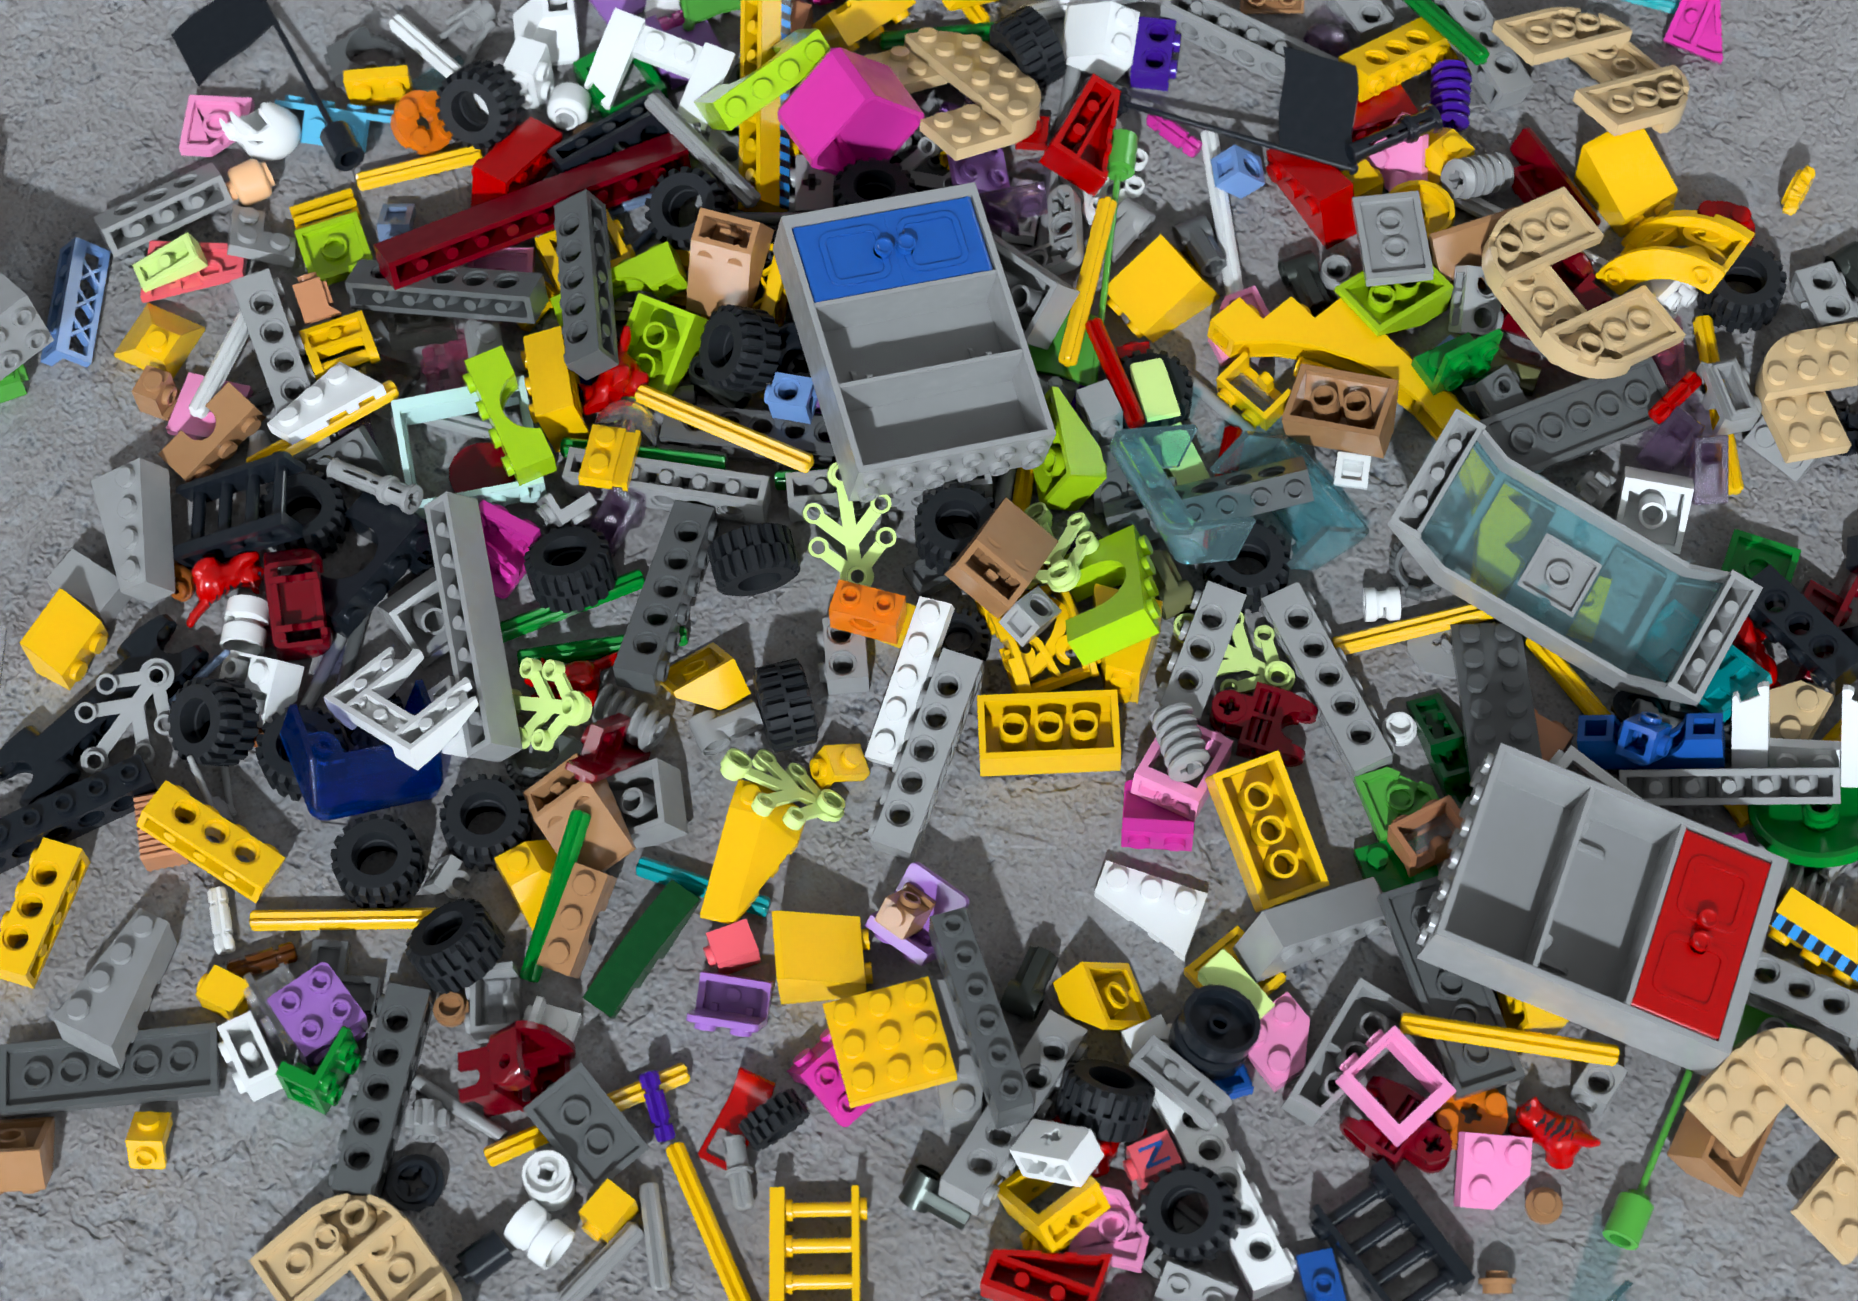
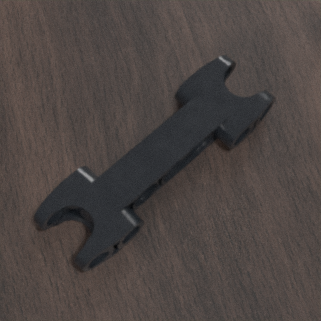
M162 614L139 627L123 641L117 651V657L123 662L111 674L119 675L140 671L142 665L149 659H164L172 665L175 673L173 684L167 689L169 699L178 689H182L183 684L191 680L208 662L209 653L201 645L189 647L175 654L164 652L165 645L175 632L177 624L169 615ZM153 669L150 672V678L154 682H160L163 679V673L159 669ZM105 677L100 682L102 689L110 690L113 688L114 683L111 678ZM141 685L116 688L113 693L107 695L100 693L95 686L42 733L33 725L20 730L0 749V782L20 773L33 774L31 783L20 798L19 804L21 807H25L76 783L80 778L81 771L75 764L80 760L82 753L87 748L98 745L119 716V714L96 717L89 723H82L75 716L76 707L85 701L94 704L131 698ZM82 706L79 713L82 718L88 719L92 717L93 710L89 706Z

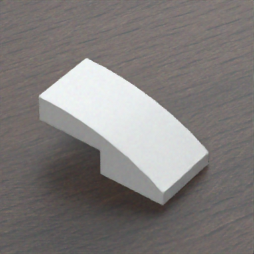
M1338 450L1333 486L1367 490L1371 456Z

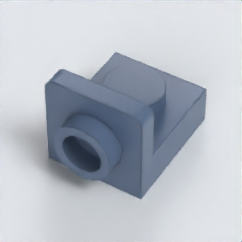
M382 204L377 221L379 242L412 230L416 217L415 204Z

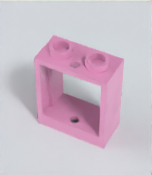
M1198 724L1197 727L1202 732L1201 738L1206 743L1205 750L1214 759L1197 788L1184 782L1174 781L1169 775L1152 768L1161 754L1160 745L1156 737L1134 773L1131 788L1132 794L1194 822L1210 795L1205 778L1225 769L1230 759L1234 742L1222 733L1211 731Z
M1394 1025L1386 1034L1379 1029L1364 1044L1369 1049L1361 1057L1353 1053L1339 1067L1343 1074L1335 1082L1384 1135L1398 1147L1457 1090ZM1385 1047L1431 1094L1400 1124L1354 1077Z

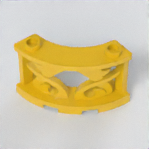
M1697 210L1670 211L1667 215L1649 217L1635 226L1620 242L1625 247L1620 255L1607 262L1595 276L1618 295H1622L1638 283L1652 279L1677 280L1692 285L1706 294H1710L1726 275L1755 233L1745 226L1718 214L1710 217L1697 214ZM1684 245L1689 246V247L1682 248V249H1681V248H1674V247H1676V246H1684Z
M1043 564L1040 570H1048L1051 565ZM1037 583L1033 588L1029 589V591H1024L1022 595L1018 598V600L1030 591H1032L1034 588L1037 587L1038 584L1041 583ZM1048 584L1040 587L1062 612L1056 617L1053 631L1045 645L1038 637L1029 642L1038 651L1037 656L1032 647L1029 653L1021 652V645L999 623L1005 614L997 619L975 601L977 611L985 620L991 635L995 634L999 638L1000 643L1002 642L1004 648L999 649V654L1013 694L1048 692L1089 677L1099 676L1097 664L1101 663V659L1086 666H1083L1081 663L1082 667L1060 673L1053 661V657L1056 654L1061 663L1070 665V659L1065 653L1068 650H1072L1067 642V635H1065V620L1077 616L1079 613L1069 591L1054 592ZM1053 593L1056 599L1050 597V595ZM1046 667L1048 668L1052 677L1030 684V681L1035 679Z

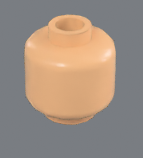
M254 158L231 167L228 170L230 181L225 183L232 200L239 199L241 204L247 207L269 198L272 194L271 187L276 185L266 163H259Z

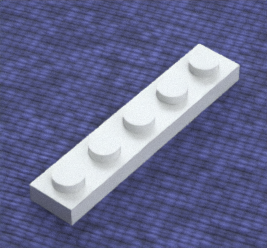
M919 596L864 756L868 761L893 767L898 752L904 753L908 742L904 740L905 732L910 720L916 721L920 709L916 708L917 700L921 690L928 688L931 677H928L929 668L933 658H938L955 609L952 604Z

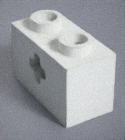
M1038 1119L1031 1120L1010 1148V1152L1024 1177L1080 1188L1104 1157L1096 1136L1091 1129Z

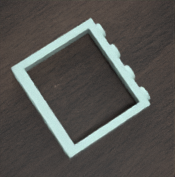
M524 375L516 377L518 389L508 398L505 407L519 404L523 427L534 428L528 407L530 403ZM465 386L391 401L405 484L418 485L407 426L476 413L478 410L475 402L480 401L476 392L470 394ZM543 476L519 486L518 482H511L455 494L475 498L478 500V505L482 500H485L493 505L499 504L505 507L506 505L519 502L525 504L537 502L547 494ZM437 497L423 499L420 507L413 514L423 518L424 522L427 523L424 505Z

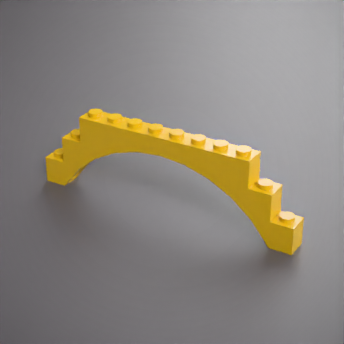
M1291 296L1266 317L1262 318L1259 311L1253 305L1247 304L1238 297L1210 320L1207 337L1229 358H1237L1244 351L1249 357H1281L1298 360L1302 356L1308 360L1334 367L1338 370L1398 380L1397 403L1414 415L1436 441L1456 408L1480 421L1479 417L1475 414H1470L1459 404L1457 397L1453 393L1444 390L1433 395L1412 367L1413 360L1408 351L1403 347H1398L1387 334L1377 336L1341 298L1314 318L1306 305L1299 304ZM1472 449L1457 472L1469 507L1470 519L1494 480ZM1504 484L1473 535L1469 580L1501 600L1505 599L1525 565L1517 554L1511 553L1509 550L1525 538L1532 522L1520 506L1513 504L1523 495Z

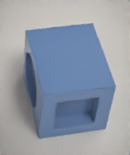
M1234 144L1211 159L1216 188L1242 199L1265 185L1261 157Z
M775 372L772 384H768L766 387L764 402L768 404L772 418L811 424L818 398L810 377ZM795 395L794 398L785 400L786 397Z

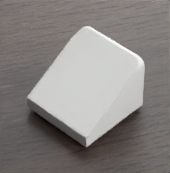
M647 0L645 18L654 15L657 19L666 15L670 18L672 17L671 13L682 10L680 0Z

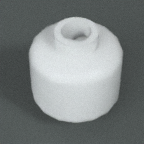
M564 82L556 85L551 92L547 106L549 120L561 129L575 130L577 126L587 121L592 101L589 92L583 86L573 82Z

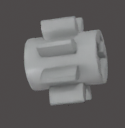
M1592 470L1587 472L1575 487V490L1579 493L1580 500L1601 512L1607 509L1618 495L1613 486L1617 480L1605 470L1599 471L1597 474Z
M419 1099L414 1102V1110H405L404 1127H407L406 1132H413L412 1139L415 1141L436 1142L440 1140V1131L449 1132L450 1114H448V1109H442V1102L438 1100Z

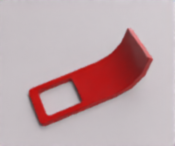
M740 1067L733 1089L698 1152L699 1158L723 1170H727L726 1161L706 1152L716 1132L721 1128L734 1135L745 1136L739 1128V1124L750 1112L755 1111L756 1107L760 1104L763 1105L766 1103V1100L773 1097L776 1083ZM745 1137V1144L747 1148L749 1145V1141Z

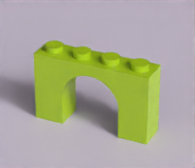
M797 29L772 47L776 55L764 65L733 83L718 84L694 101V104L710 128L731 131L802 81L830 50V46L820 30Z
M1134 525L1098 540L1099 547L1097 550L1085 555L1078 566L1081 571V577L1077 585L1070 590L1077 602L1093 596L1095 584L1108 587L1122 585L1117 593L1103 604L1065 620L1067 642L1083 666L1160 633L1158 618L1162 614L1155 600L1159 592L1152 578L1156 574V570L1150 559V555L1153 554V548L1148 537L1145 534L1140 536ZM1071 553L1066 554L1064 560H1067Z

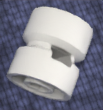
M234 595L230 597L227 601L224 617L227 623L222 627L219 645L221 649H229L257 656L262 655L265 651L267 632L263 627L268 626L270 623L268 602L252 595Z
M551 1150L536 1152L527 1159L523 1166L522 1178L530 1200L537 1201L550 1212L566 1207L573 1199L576 1188L567 1160L561 1154Z
M531 1200L523 1205L512 1217L503 1236L515 1248L522 1251L528 1249V1258L541 1269L548 1270L568 1250L575 1233L559 1219L550 1221L551 1214L548 1213L547 1209L537 1201Z

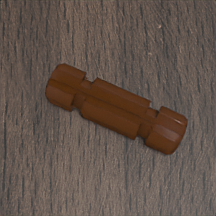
M289 941L279 944L278 949L275 950L273 947L245 955L243 960L240 957L229 960L226 963L227 971L241 978H246L247 973H251L252 976L277 968L279 963L282 962L284 965L296 962L298 955L294 944Z

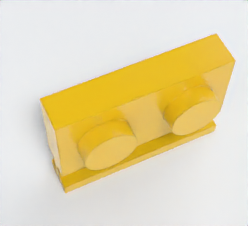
M407 65L343 70V82L348 99H350V104L375 106L396 104L405 94L414 91Z
M593 424L578 475L579 485L613 489L614 486L622 487L623 491H628L642 440L641 430H636L633 433L626 432V428Z

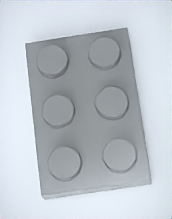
M1419 191L1352 197V210L1366 287L1433 280L1434 271Z

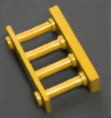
M851 1185V1201L793 1203V1199H787L785 1187H770L769 1301H786V1294H793V1290L852 1289V1301H861L860 1220H867L868 1208L867 1197H860L859 1185ZM852 1216V1237L793 1239V1235H787V1221H793V1218ZM852 1252V1274L793 1275V1271H786V1258H793V1254Z

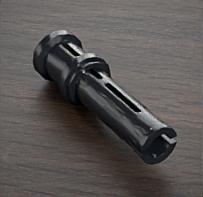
M1432 104L1425 106L1423 111L1414 115L1405 114L1398 119L1396 124L1345 144L1346 156L1351 163H1356L1358 160L1384 151L1402 142L1412 144L1425 134L1430 132L1434 134L1439 133L1443 129L1441 115ZM1387 138L1386 140H1383V141H1381V142H1379V143H1376V144H1374V145L1369 146V144H1372V143L1377 142V141H1379V140H1381V139Z

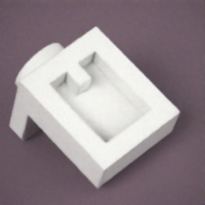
M536 996L533 1006H527L523 1020L546 1025L574 1043L582 1016L581 1013L546 1004L544 997Z

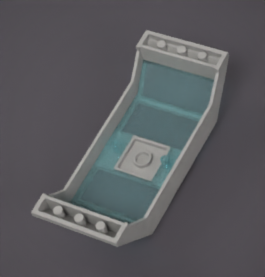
M1456 408L1387 524L1435 584L1614 689L1694 706L1698 705L1763 587L1733 569L1728 572L1686 562L1508 458L1485 430L1486 425Z

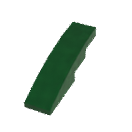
M1440 693L1407 701V710L1416 722L1417 736L1444 797L1450 795L1461 810L1466 797H1470L1474 787L1470 786L1471 780L1467 752L1464 746V735Z
M671 880L627 933L582 998L610 1018H616L634 988L639 989L658 959H664L702 899L675 880Z

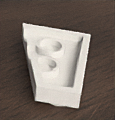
M339 362L286 408L282 409L267 425L272 434L293 445L327 427L330 418L343 411L351 414L360 409L358 403L371 396H374L377 400L387 393L383 384Z
M1106 860L1095 889L1094 897L1127 921H1133L1148 932L1149 937L1158 943L1162 942L1174 951V955L1185 962L1208 894Z

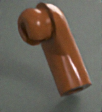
M174 560L176 593L171 594V596L180 602H185L195 592V584L191 574L192 570Z

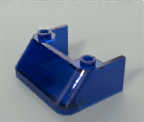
M423 679L415 681L405 706V711L414 716L432 703ZM289 705L280 731V737L307 809L316 819L329 821L432 799L439 793L443 784L442 750L418 771L396 758L392 747L388 744L343 752L339 740L334 735L328 732L307 734L297 705Z

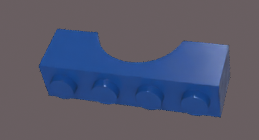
M1687 713L1683 721L1671 729L1669 736L1673 738L1667 756L1647 766L1632 763L1627 757L1615 753L1619 741L1617 735L1622 724L1615 715H1579L1577 731L1578 751L1603 770L1725 768L1726 740L1723 713Z

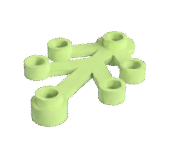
M834 462L827 470V479L837 489L842 526L824 514L823 508L817 503L806 505L802 511V516L807 523L816 524L842 543L846 549L847 560L829 549L828 542L821 537L811 539L807 549L811 556L821 558L839 571L840 580L855 583L851 579V573L854 570H860L863 573V580L856 584L871 587L874 581L873 565L887 547L894 545L897 536L890 527L878 529L875 534L876 541L862 558L859 543L879 516L889 511L891 499L887 494L879 496L885 498L887 502L883 510H878L875 507V500L870 501L869 508L856 524L853 501H848L843 481H839L836 478L835 473L839 468L837 462ZM810 507H815L819 510V517L816 520H810L807 517V510ZM883 531H888L892 535V539L888 544L880 541V534ZM815 541H821L824 544V551L821 554H815L812 550V544Z
M1038 502L1026 508L1024 512L1054 537L1051 530L1053 516L1047 506L1042 502ZM1078 512L1069 517L1067 527L1044 564L1051 565L1048 570H1039L1026 589L1033 588L1037 583H1046L1054 592H1067L1077 585L1081 577V571L1078 566L1085 555L1095 552L1099 547V541L1094 533L1088 531L1091 523L1084 513ZM1076 538V547L1070 554L1069 558L1067 560H1064V556L1066 555L1071 544Z
M1240 612L1238 617L1240 622L1235 625L1232 633L1235 647L1228 644L1223 657L1226 660H1222L1216 677L1244 670L1257 676L1239 681L1226 679L1220 685V692L1227 687H1233L1242 694L1255 691L1257 681L1290 691L1295 684V673L1287 663L1279 660L1274 644V630L1268 625H1260L1254 631L1253 641L1257 647L1262 648L1265 659L1264 663L1253 657L1244 629L1245 618L1243 613ZM1183 613L1174 621L1173 635L1181 643H1184V641L1179 640L1178 637L1185 620L1192 622L1194 614ZM1265 633L1270 636V639L1261 640L1258 635ZM1274 676H1280L1283 678L1284 681L1281 683L1273 682L1271 678Z
M527 657L520 664V675L523 678L531 679L539 698L523 696L519 690L512 689L516 716L521 710L536 712L523 728L519 727L522 749H526L531 743L535 750L548 752L552 749L554 741L568 725L578 726L589 720L592 713V703L584 693L573 690L565 674L563 662L549 659L542 666L540 660ZM547 680L555 682L562 700L555 699ZM553 714H559L547 730L541 729Z
M732 748L727 751L720 762V771L728 780L737 781L744 777L776 791L769 794L758 793L751 803L753 811L760 816L767 817L775 807L796 801L808 805L802 808L791 806L784 814L783 822L792 830H800L807 820L820 818L827 822H837L844 815L846 804L841 795L830 789L821 791L807 775L805 768L798 763H790L786 770H784L776 761V757L768 750L760 749L751 761L746 753Z

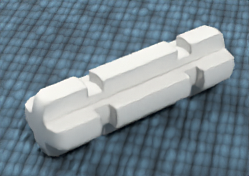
M223 886L213 887L208 890L207 896L208 903H210L209 911L212 933L214 934V948L218 955L231 954L236 948L232 936L233 927L230 907H228V892Z

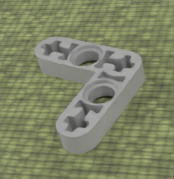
M1060 185L1054 188L1048 196L1050 243L1022 252L1034 261L1044 259L1042 266L1056 276L1078 268L1085 254L1081 200L1069 185ZM1072 222V226L1067 232L1059 233L1064 224Z

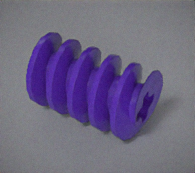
M1448 59L1437 62L1432 67L1430 104L1438 109L1443 127L1453 128L1455 131L1460 132L1467 129L1470 123L1468 116L1470 115L1469 105L1471 98L1469 95L1471 93L1470 84L1472 76L1467 72L1468 66L1465 62Z

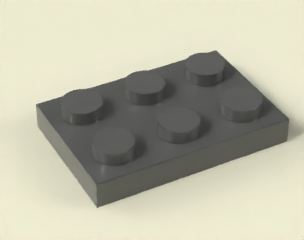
M581 1062L523 1108L556 1152L567 1160L572 1172L591 1195L599 1189L607 1178L612 1180L650 1149Z

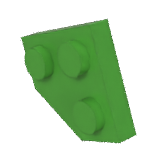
M1388 766L1356 776L1353 781L1378 842L1387 839L1388 826L1394 819L1420 810L1430 800H1439L1434 786L1422 781L1418 783L1401 776V772Z

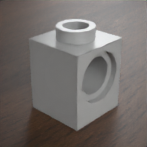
M1037 586L1015 602L999 623L1023 647L1045 631L1062 610Z
M1588 1063L1575 1083L1569 1097L1575 1100L1574 1103L1582 1111L1589 1114L1596 1113L1601 1117L1623 1084L1629 1070L1618 1063L1614 1066ZM1598 1081L1604 1085L1606 1091L1595 1092L1588 1083Z

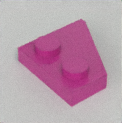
M1681 0L1663 42L1721 65L1723 52L1720 0Z

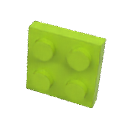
M357 211L294 231L308 273L316 272L321 282L326 280L327 285L346 280L359 259L373 260Z

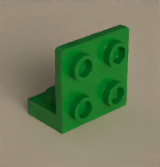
M1498 328L1474 339L1467 332L1414 357L1411 365L1433 395L1444 390L1452 391L1459 387L1463 381L1471 377L1475 379L1480 378L1490 370V364L1494 355L1499 350L1498 346L1504 333Z
M342 1026L316 1074L311 1068L302 1063L296 1062L293 1066L284 1061L281 1062L275 1074L289 1099L327 1115L331 1106L335 1107L341 1100L344 1092L343 1085L349 1074L353 1075L357 1071L362 1059L361 1051L351 1029Z

